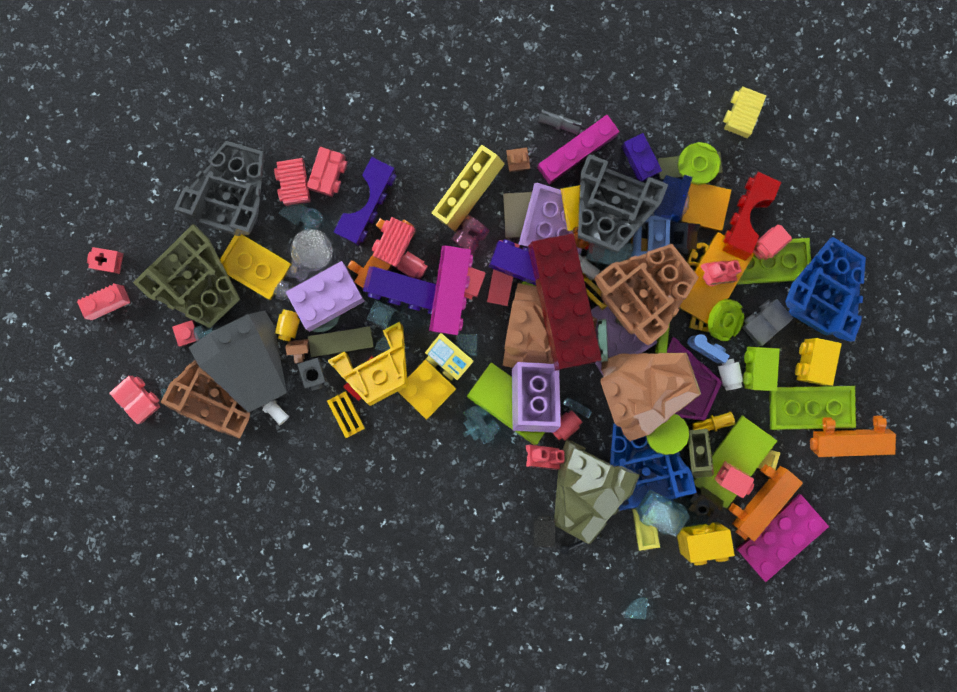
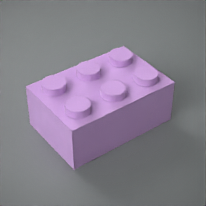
M342 261L286 291L301 322L309 332L365 302Z
M517 362L513 367V431L554 433L561 427L559 370L555 371L554 364Z

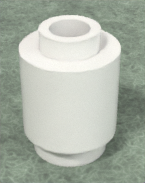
M729 359L726 363L718 366L722 386H725L726 391L742 387L743 377L739 362Z

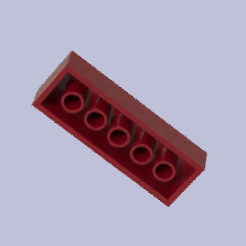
M574 233L532 241L528 245L555 371L601 361L602 358Z

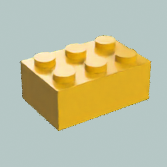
M712 522L710 525L700 524L676 528L680 554L690 563H694V565L707 564V560L713 559L716 562L728 561L729 557L735 556L731 531L719 522Z

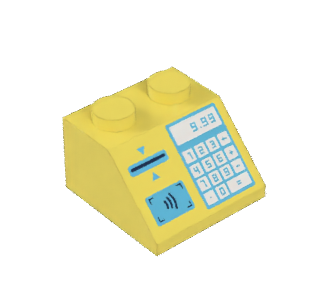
M442 333L439 334L425 352L428 355L426 360L435 367L439 364L444 369L442 373L451 381L453 378L458 380L474 362Z

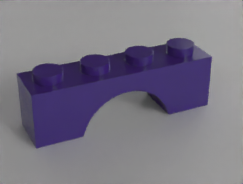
M371 157L362 175L370 188L369 200L360 211L342 214L334 230L336 235L356 245L365 241L369 232L366 230L369 223L373 224L378 215L376 210L379 204L383 205L387 197L385 192L388 186L392 187L396 180L395 168Z

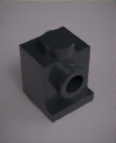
M671 223L670 244H673L679 253H690L691 249H697V233L700 224Z
M704 487L696 494H692L688 500L690 502L689 510L704 519L707 525H710L721 513L724 503L723 500Z

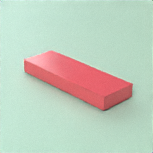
M493 269L487 302L508 306L513 277Z

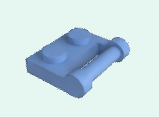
M650 216L645 222L648 223L647 251H641V226L633 235V251L630 252V258L670 245V216Z
M702 334L690 336L687 340L690 348L715 363H726L730 356L725 353L726 349L716 343L714 345L708 343L706 336Z

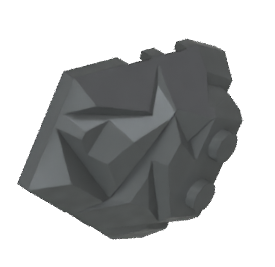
M225 141L209 159L210 165L203 172L199 171L195 175L197 177L196 181L190 187L186 186L182 190L174 210L188 218L194 219L201 225L236 236L250 234L259 214L265 153L257 149Z
M588 154L580 177L578 238L619 253L660 206L668 184L648 177L646 183L607 169L609 161Z

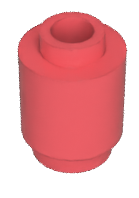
M407 251L397 270L409 277L420 280L428 266L424 264L425 261Z
M572 410L569 413L565 412L560 417L561 427L553 434L558 440L563 438L566 441L580 428L579 426L583 422Z

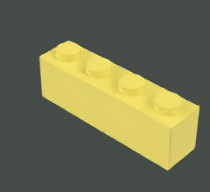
M481 145L432 211V214L443 224L456 231L505 165L497 154Z

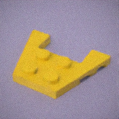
M400 322L383 330L390 349L353 369L346 352H342L328 360L331 366L336 369L369 406L408 386L404 329Z

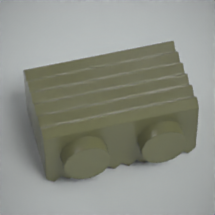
M689 430L688 444L693 478L712 477L714 475L709 430Z

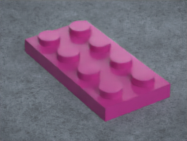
M798 494L779 511L755 542L748 538L737 548V551L763 581L767 582L829 526L805 498Z

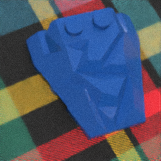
M830 238L792 283L785 301L787 307L790 308L789 314L821 334L834 335L839 339L850 342L855 341L862 316L858 315L859 304L863 303V296H859L860 284H864L866 257L836 238Z
M615 423L613 424L610 464L613 466H623L640 475L632 495L620 505L619 511L697 493L692 472L683 462L679 452L674 455L659 454L649 446L646 436L629 441L623 434L622 428Z

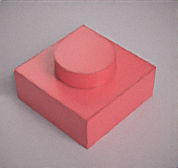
M194 320L172 327L179 347L200 340Z

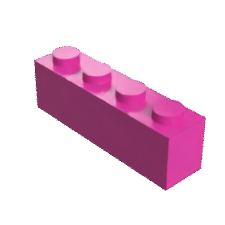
M606 115L539 163L537 169L550 185L584 161L588 154L592 155L617 137L620 131L610 117Z
M442 246L429 331L458 335V331L462 330L463 318H461V311L466 307L464 292L465 289H468L470 276H467L468 267L471 268L473 263V255H470V249Z

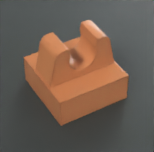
M527 148L506 150L509 172L530 170Z
M308 339L287 342L286 353L287 355L294 356L295 363L304 362V353H308L310 348Z

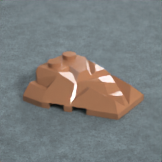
M673 244L649 251L646 254L631 257L622 262L612 263L599 273L595 280L602 292V300L627 332L631 335L635 333L639 340L649 346L667 331L669 323L678 313V308L683 300L687 298L699 277Z
M520 283L517 285L505 341L503 366L513 368L517 362L554 364L537 286ZM592 316L596 330L597 318Z
M622 353L608 358V361L602 362L601 371L604 377L601 378V385L614 423L622 428L623 434L629 441L652 434L662 423L667 422L676 412L682 410L701 395L687 353Z
M195 360L169 384L161 400V404L177 411V413L218 432L226 433L239 439L250 418V413L241 407L228 392L203 371Z

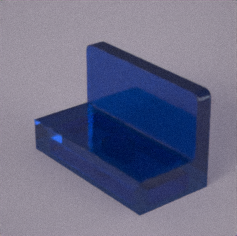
M666 175L663 183L668 184L660 206L653 214L678 222L693 177L684 175L681 180Z

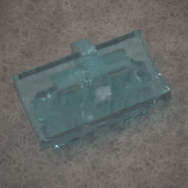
M473 406L464 412L468 419L464 422L467 428L463 433L465 437L471 434L474 441L480 438L483 444L493 440L494 435L500 431V427L495 421L486 425L482 418L488 415L489 412L482 407Z

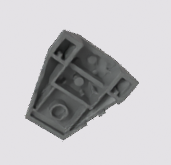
M266 310L243 316L210 332L189 347L198 366L228 392L248 413L287 393L277 335L275 334L276 329Z

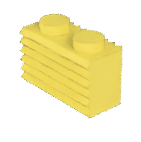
M742 87L739 92L735 91L731 99V103L734 104L732 110L726 112L723 120L726 123L724 129L748 138L752 134L766 95Z

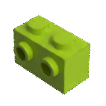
M747 347L744 355L746 371L743 374L745 389L777 391L780 349Z

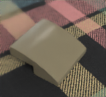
M532 192L503 194L506 239L521 237Z

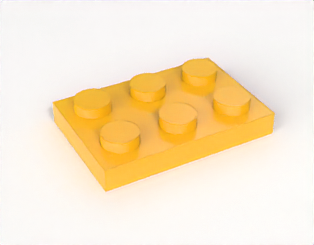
M242 234L240 236L234 235L220 259L227 275L269 300L272 299L292 266L291 263Z

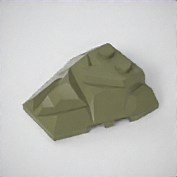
M194 223L133 282L148 298L154 301L158 300L168 305V308L176 309L186 314V317L208 328H211L240 300L209 238Z
M567 439L563 447L564 463H561L560 469H558L554 526L587 544H591L607 525L606 522L609 518L620 510V505L630 498L640 475L623 466H613L585 452V447Z

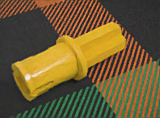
M732 412L719 416L711 415L710 419L693 423L692 430L708 429L709 431L714 430L716 432L717 429L735 425V419Z

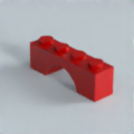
M760 172L753 178L749 177L745 185L747 192L741 196L737 204L740 207L738 213L735 212L731 218L730 224L732 228L730 231L727 230L722 242L725 244L722 251L744 261L752 255L759 235L754 231L750 222L751 210L760 207L767 208L776 197L781 184L780 181Z

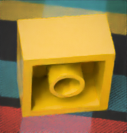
M819 338L805 339L799 349L801 360L795 368L796 380L817 385L833 386L842 343Z
M425 359L407 378L408 386L398 392L427 420L457 388Z

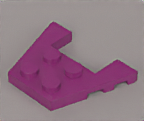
M672 337L667 347V353H687L701 395L675 414L681 418L706 420L722 381L703 363L698 361L688 349L683 347L676 338Z

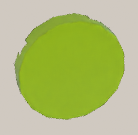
M697 142L687 146L679 156V173L684 180L691 184H707L720 171L721 161L717 154L718 152L708 143Z
M724 299L713 307L708 319V330L711 336L720 341L731 340L729 338L735 337L739 333L744 322V313H742V305L732 299Z
M674 414L667 422L657 427L652 434L647 435L646 440L655 452L664 455H674L687 444L689 429L684 419Z

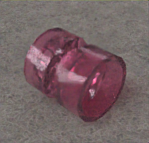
M468 215L461 224L462 230H457L451 240L461 248L470 249V254L473 255L480 246L479 241H484L490 230L478 220ZM470 230L475 233L474 237L468 234Z

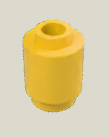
M283 309L282 314H279L275 334H278V339L289 342L291 338L295 339L300 322L296 312Z

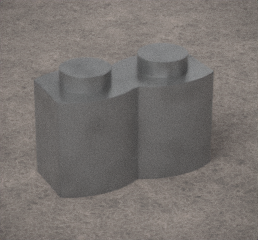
M770 299L759 307L761 311L757 315L753 313L744 320L746 324L742 328L758 346H763L793 319L792 315L789 314L777 299L772 302Z

